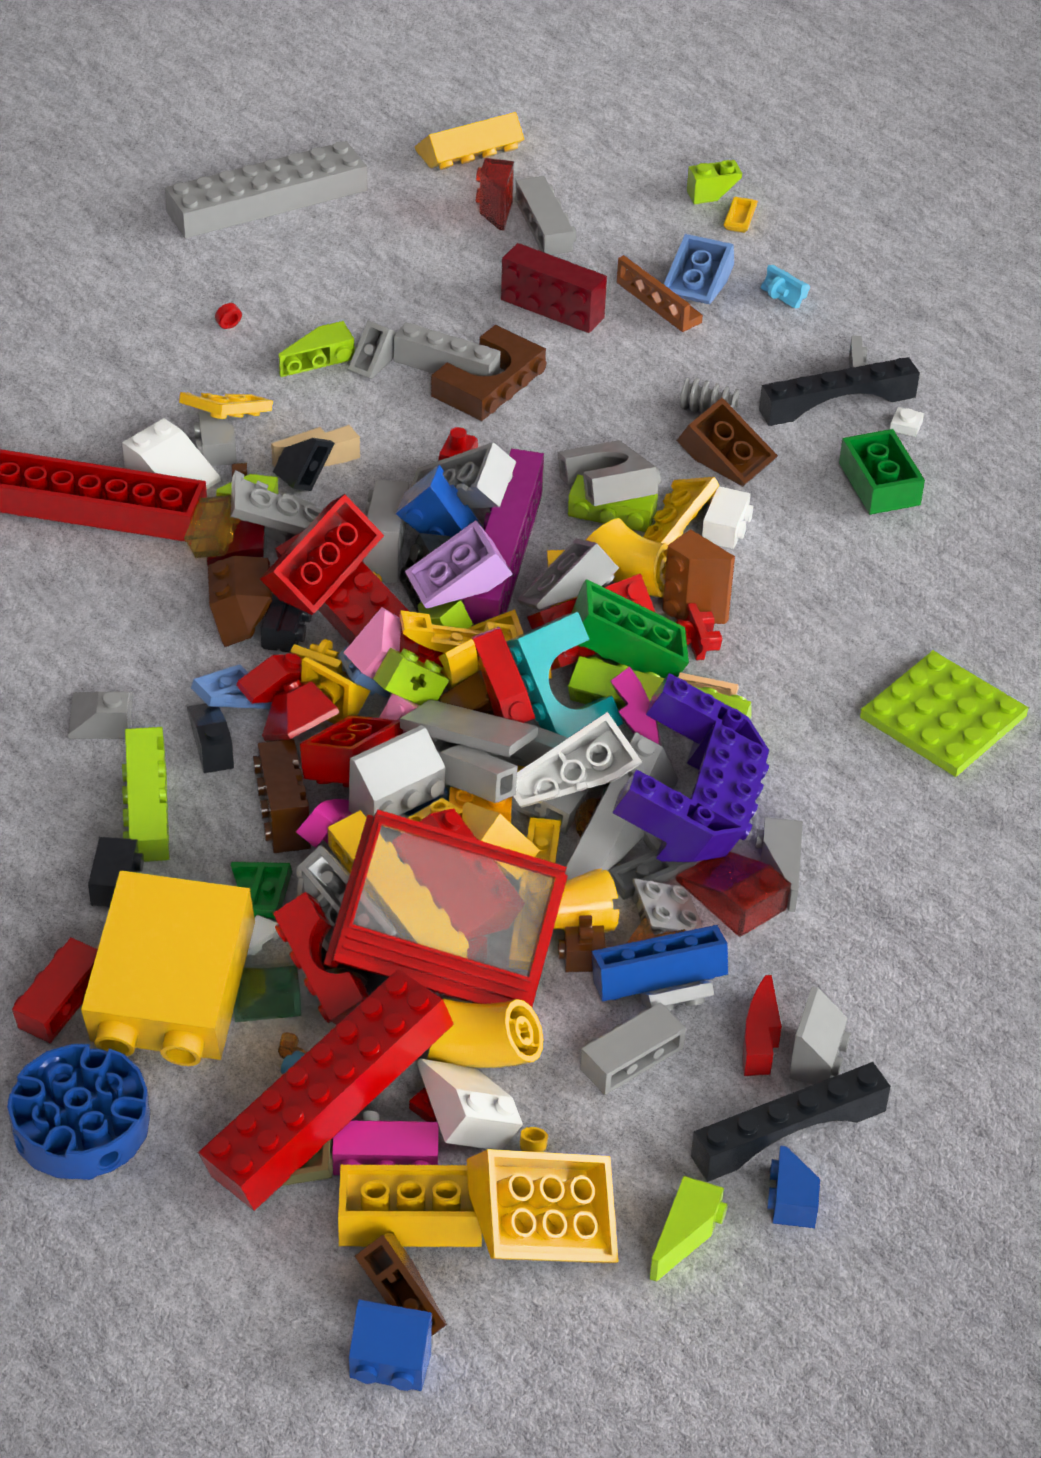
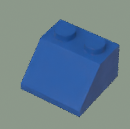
M359 1299L349 1354L350 1378L357 1379L365 1384L379 1383L390 1385L403 1391L411 1389L422 1391L431 1357L432 1313Z

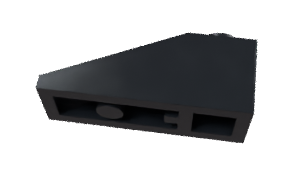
M206 703L187 706L203 772L210 773L233 769L232 740L227 722L220 708L208 706Z

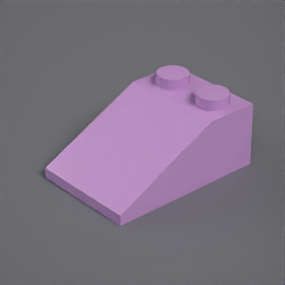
M476 520L405 571L426 609L488 592L512 575L496 545Z

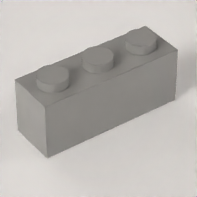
M660 1002L650 1009H643L636 1017L626 1023L616 1025L602 1037L587 1042L581 1048L580 1070L604 1095H607L684 1049L686 1027Z

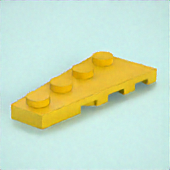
M715 477L674 480L671 484L672 493L666 494L663 499L664 508L657 511L653 517L656 523L647 528L643 537L667 544L680 537L685 527L691 520L696 518L698 511L712 498V494L719 487Z

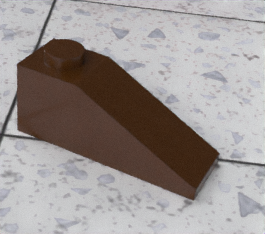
M393 1233L383 1234L354 1256L388 1305L432 1313L431 1337L447 1325L414 1262Z

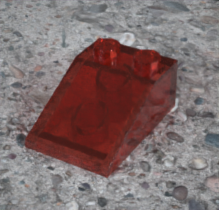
M729 852L726 857L703 860L676 875V881L739 937L785 911L792 884L770 864L733 852Z

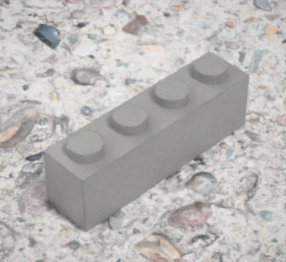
M545 176L516 180L515 201L541 251L550 255L573 252L576 230L574 226L570 225L568 214L563 212L560 199H556L553 186L548 184Z
M405 322L394 335V362L429 373H435L448 362L473 375L493 376L500 374L499 350Z

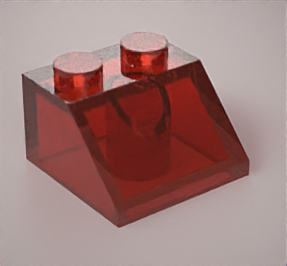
M485 158L482 167L477 169L476 182H480V188L477 189L476 203H480V214L497 229L504 231L513 204L514 161Z

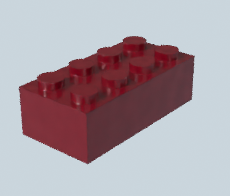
M517 243L502 257V301L586 333H590L605 318L606 275Z

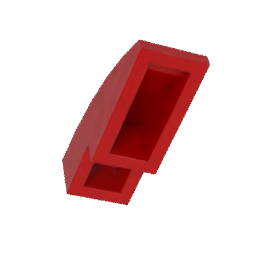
M772 975L764 976L750 1003L743 1041L742 1061L744 1076L771 1075L774 1055L773 1048H779L782 1025Z

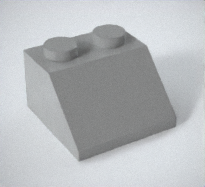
M811 987L798 1026L789 1076L790 1079L812 1085L840 1074L843 1057H839L840 1051H847L851 1036L850 1032L845 1031L847 1017L818 987Z

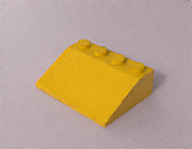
M487 1149L467 1158L469 1196L491 1259L589 1263L619 1262L610 1156Z

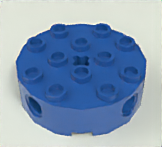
M71 1044L46 1051L25 1065L19 1073L17 1083L9 1094L7 1105L11 1132L18 1153L34 1169L59 1179L90 1180L99 1175L114 1171L135 1156L148 1134L150 1108L148 1090L142 1073L123 1053L110 1048L107 1052L102 1049H90V1044Z

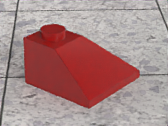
M295 679L282 686L284 690L274 695L262 737L264 741L290 740L340 712L312 681L300 682L299 679Z

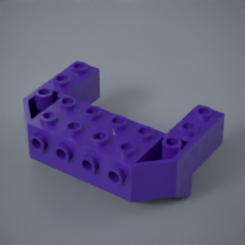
M669 673L653 694L646 715L693 741L687 764L698 769L699 772L691 798L636 769L619 792L612 813L661 839L656 857L661 862H696L726 857L739 839L744 841L752 829L753 824L749 821L758 808L755 800L759 797L764 787L761 780L769 769V764L766 763L769 749L748 716L715 699L712 695L695 688L685 680Z

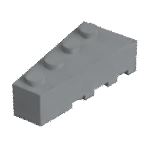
M376 480L374 490H369L365 516L383 533L384 537L364 558V564L371 571L379 574L382 577V582L398 583V567L401 564V548H403L406 522L396 515V511L404 493L409 489V482Z

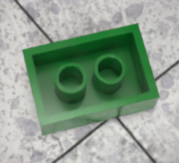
M894 429L842 438L839 464L869 515L921 505L925 479Z

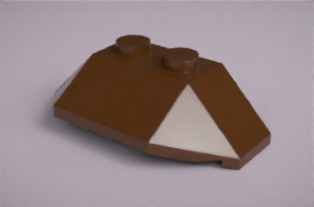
M232 556L208 565L209 605L224 647L252 638L256 631L255 627L263 619L272 602V591L260 580L270 568L268 558Z

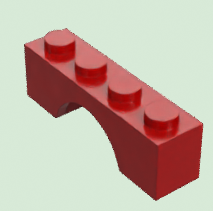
M305 891L273 913L278 922L275 929L285 943L288 942L293 951L289 952V955L294 964L299 969H303L307 977L303 980L305 986L313 996L317 995L321 1003L318 1006L320 1014L327 1023L333 1022L337 1025L363 1002L369 994L362 981L352 973L334 974L326 971L321 958V948L324 938L332 926L318 900Z

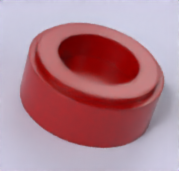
M234 303L222 305L215 313V320L223 329L235 327L242 318L241 310Z

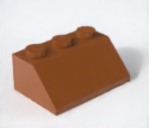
M691 529L670 543L667 547L662 610L677 620H685L689 615L687 604L696 603L699 612L712 611L715 624L727 623L729 621L735 556Z

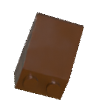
M723 398L719 399L691 422L676 440L695 461L742 487L778 457Z

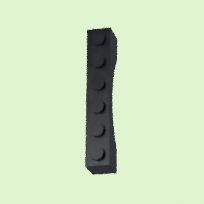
M910 357L764 384L761 387L759 411L768 426L794 422L813 407L844 395L871 394L882 397L890 402L916 398L920 372Z
M874 1062L865 1064L694 1131L691 1158L706 1181L709 1182L737 1171L763 1149L798 1130L831 1121L858 1123L885 1112L891 1086Z

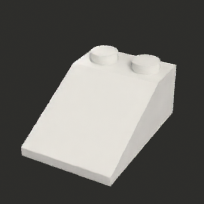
M165 418L122 442L125 469L206 481V489L221 481L219 474L186 434Z
M426 1059L418 1060L417 1065L445 1143L503 1150L523 1125L513 1098L477 1068Z

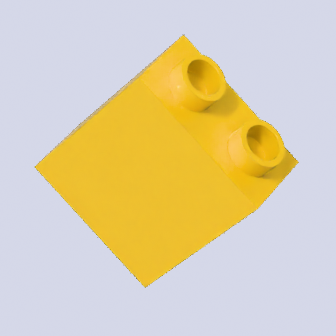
M120 871L81 1008L90 1042H94L98 1049L108 1052L110 1048L123 1053L125 1056L132 1055L135 1048L160 1051L164 1059L181 1066L197 1065L200 1063L201 1057L221 1060L255 925L250 888Z

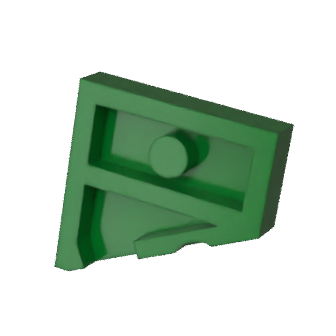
M231 862L230 866L237 887L250 888L254 917L259 915L264 918L276 919L273 913L283 906L293 872L291 864L277 862Z

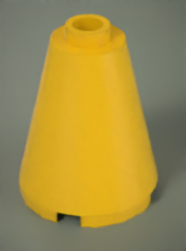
M602 868L594 869L566 881L554 929L565 930V927L579 926V916L592 915V926H604V933L616 929L619 920V909L613 910L612 899H617L618 895L614 881L607 870H602ZM550 888L531 895L529 902L525 904L526 918L535 927L540 928Z

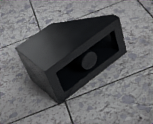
M310 438L285 447L278 458L273 473L293 489L312 491L335 443L331 440Z

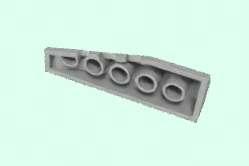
M637 732L634 734L629 743L641 759L642 764L618 780L607 784L566 865L565 875H568L567 880L594 869L602 868V870L609 871L644 837V832L646 831L612 812L619 792L636 769L674 790L678 777L662 746Z

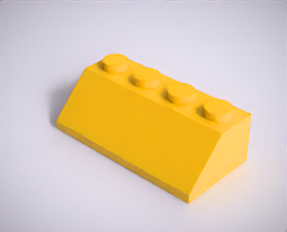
M513 112L430 134L414 147L430 168L439 166L440 170L452 167L453 162L460 160L461 164L474 161L475 156L482 155L483 158H488L496 155V151L504 149V152L518 149V144L525 139L517 114Z
M341 1165L338 1208L339 1246L367 1247L383 1234L393 1233L403 1247H482V1231L469 1196L467 1165Z

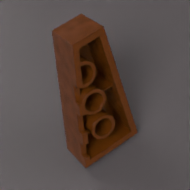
M295 740L258 743V756H253L254 773L261 774L260 778H256L258 796H264L265 799L260 800L262 819L268 818V822L264 823L265 841H272L273 853L311 849V844L296 833L309 817V803L306 800L305 785H303Z

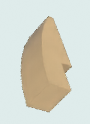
M350 425L326 433L321 427L271 443L272 465L274 468L285 447L310 438L331 440L335 443L324 466L345 463L360 458V436Z

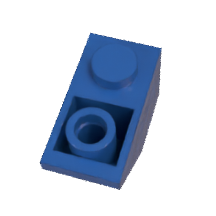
M780 1146L778 1160H771L770 1180L776 1181V1188L769 1187L767 1209H774L773 1224L815 1229L819 1207L820 1178L787 1146Z

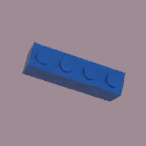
M718 925L594 950L592 951L593 983L602 1001L728 975V943Z

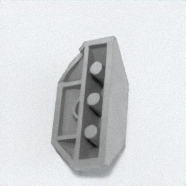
M320 845L297 867V877L299 878L297 897L306 891L320 903L332 926L322 943V946L327 951L350 873ZM363 889L353 924L394 936L397 932L392 921Z

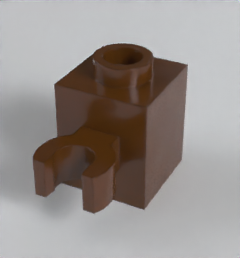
M592 915L579 916V926L565 927L564 940H558V958L565 959V972H593L592 951L606 948L604 926H592Z

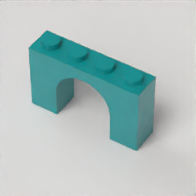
M578 612L559 617L506 641L528 692L535 720L538 721L540 728L567 738L607 712L617 726L624 724L613 696L598 698L577 709H570L558 702L552 694L549 685V670L554 659L560 653L589 640Z

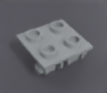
M640 879L632 880L635 886L632 899L637 906L638 915L641 923L645 926L648 939L664 936L667 931L684 932L703 928L687 887Z

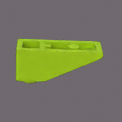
M683 1176L652 1257L650 1280L657 1282L710 1238L716 1223H723L728 1206L727 1203L722 1202L723 1187Z

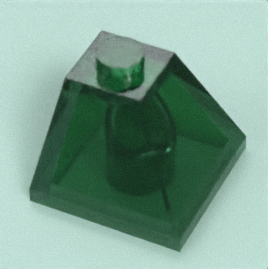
M294 962L244 966L234 1006L235 1022L301 1016L298 969Z

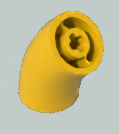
M619 518L603 524L588 536L586 541L597 543L619 567L614 573L615 577L612 582L617 583L641 573L649 596L663 598L667 547L669 544L648 540L638 535Z
M443 999L454 1025L430 1046L427 1060L471 1068H502L531 1063L539 1058L543 1049L542 1027L536 1013L525 1001L515 999L501 1003L475 1004Z

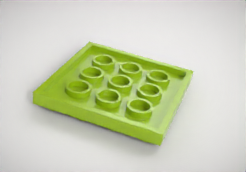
M932 650L861 709L860 718L957 777L1027 716L1029 707Z

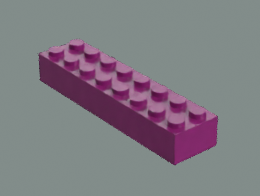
M511 448L509 456L516 461L512 472L513 476L508 483L500 507H490L491 513L486 512L484 529L496 545L512 575L488 592L460 599L473 625L508 612L542 499L544 453Z

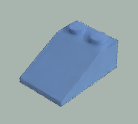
M685 234L664 285L682 299L710 305L727 283L733 269V244Z

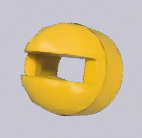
M537 1127L524 1128L520 1135V1149L526 1152H544L548 1141L547 1132Z

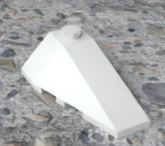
M607 712L517 772L516 795H514V798L521 808L616 781L642 764V761Z

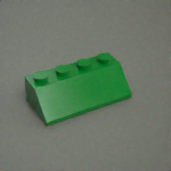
M588 579L583 582L572 613H579L589 640L578 646L591 649L601 657L631 667L634 671L642 673L653 672L661 678H666L669 673L676 677L679 676L680 672L689 664L685 627Z

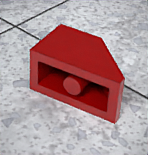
M292 653L271 655L239 679L236 686L251 704L272 702L274 695L284 690L282 687L284 684L295 679H299L301 682L302 659Z

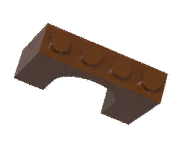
M494 325L480 336L479 345L488 346L500 351V368L504 372L493 376H478L447 362L431 375V397L483 421L502 404L509 401L519 390L526 387L530 381L544 372L547 365L546 348L498 325Z

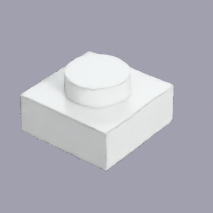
M898 407L891 421L890 429H894L897 433L916 437L923 422L924 413Z

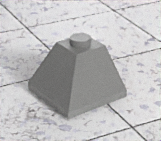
M73 692L68 738L125 739V729H131L133 692Z

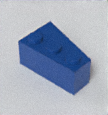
M440 465L404 493L396 511V515L419 533L445 535L452 538L475 520L484 529L469 506L463 505L457 496L458 490L455 486L449 485L443 476L444 470Z

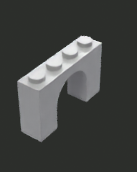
M620 440L557 452L560 478L570 485L574 484L577 474L583 475L586 500L594 506L658 494V484L661 482L658 468Z
M538 727V737L509 757L463 745L454 746L440 752V757L446 767L445 783L493 803L500 802L516 795L517 765L528 766L568 738Z

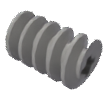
M687 377L680 394V407L684 410L690 407V410L695 413L700 409L702 414L719 399L723 398L736 411L740 390L736 389L733 395H730L729 386H726L721 393L719 392L718 383L711 390L709 389V381L706 380L703 386L700 387L699 378H695L693 383L689 384V378Z

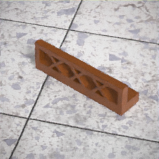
M623 255L618 258L617 284L681 332L702 323L703 315L690 306L691 304Z

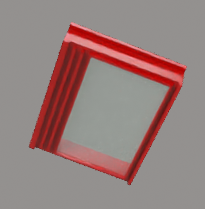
M377 809L374 816L367 815L323 965L337 968L338 964L341 963L388 978L399 969L431 991L471 1003L492 1004L517 999L523 1000L533 1007L568 875H565L567 867Z

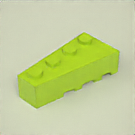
M163 727L125 729L126 763L122 764L123 782H127V786H122L123 805L128 804V808H123L124 827H129V831H123V838L138 840L139 853L144 854V862L170 860L167 769Z

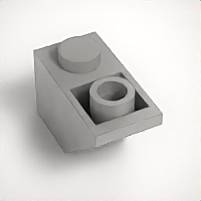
M198 411L199 422H194L195 439H197L196 448L211 466L237 463L233 425L221 419L211 417L210 413L206 411Z

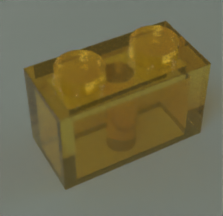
M231 495L200 498L184 537L195 558L226 555L229 545L233 541L237 525L240 522V519L231 517Z

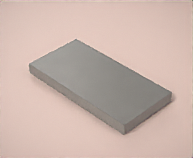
M431 699L400 718V728L402 730L410 731L422 725L427 729L430 737L506 757L511 756L538 737L537 726Z

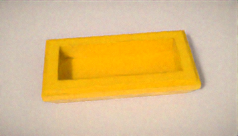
M733 197L723 225L726 230L745 233L749 228L758 201Z

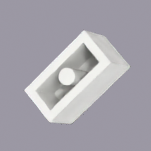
M719 486L703 520L702 536L718 546L734 549L738 538L743 539L746 530L745 521L750 522L752 517L753 505H749L750 493Z

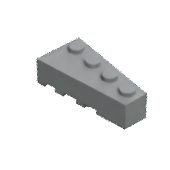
M492 442L418 468L411 487L440 465L444 470L443 476L449 485H454L458 490L457 496L463 505H468L469 508L500 507L508 483L512 479V472L516 461Z

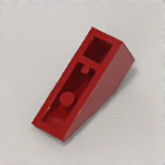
M496 627L471 637L475 643L478 663L494 715L522 723L535 719L528 692L501 628Z

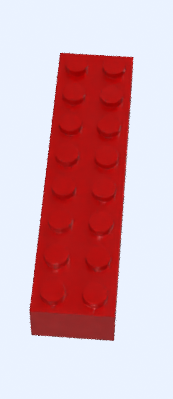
M0 449L1 513L192 543L208 507L206 481Z
M301 533L275 548L278 558ZM363 561L359 563L318 609L349 644L354 641L381 607L399 618L400 611H409ZM401 626L399 652H402L404 648L419 656L418 661L425 663L428 659L442 668L444 667L438 657L444 654L443 652L429 649L414 642L403 634Z
M397 969L198 1152L211 1177L255 1211L291 1177L290 1175L310 1160L327 1141L331 1140L454 1025L444 1000Z

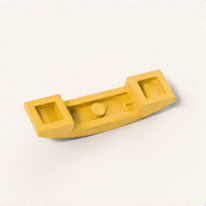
M400 611L399 614L404 635L424 647L443 653L469 641L473 636L496 627L501 628L506 641L518 636L515 625L486 622L484 631L433 625L430 614Z

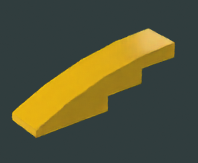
M473 639L438 656L444 666L441 671L449 679L446 685L448 691L478 672V657Z

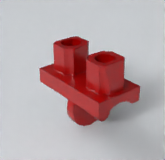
M688 603V617L685 620L679 619L676 623L685 627L687 645L690 644L695 659L704 660L707 651L720 650L722 635L720 631H713L715 621L712 611L699 612L696 603Z

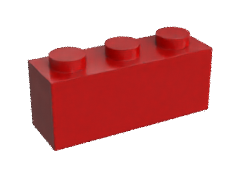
M70 937L65 945L55 952L53 959L46 968L36 975L34 982L28 990L15 1001L12 1012L18 1029L51 1043L83 1004L98 949Z

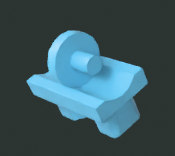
M768 265L767 276L761 285V289L768 292L771 298H778L793 308L800 307L802 299L807 297L810 288L807 283L800 281L775 265Z

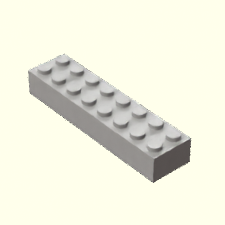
M347 141L336 142L333 145L317 147L309 151L293 153L286 157L269 159L266 162L246 165L239 169L223 171L219 174L199 177L192 181L179 182L165 187L166 210L186 239L367 191V166Z

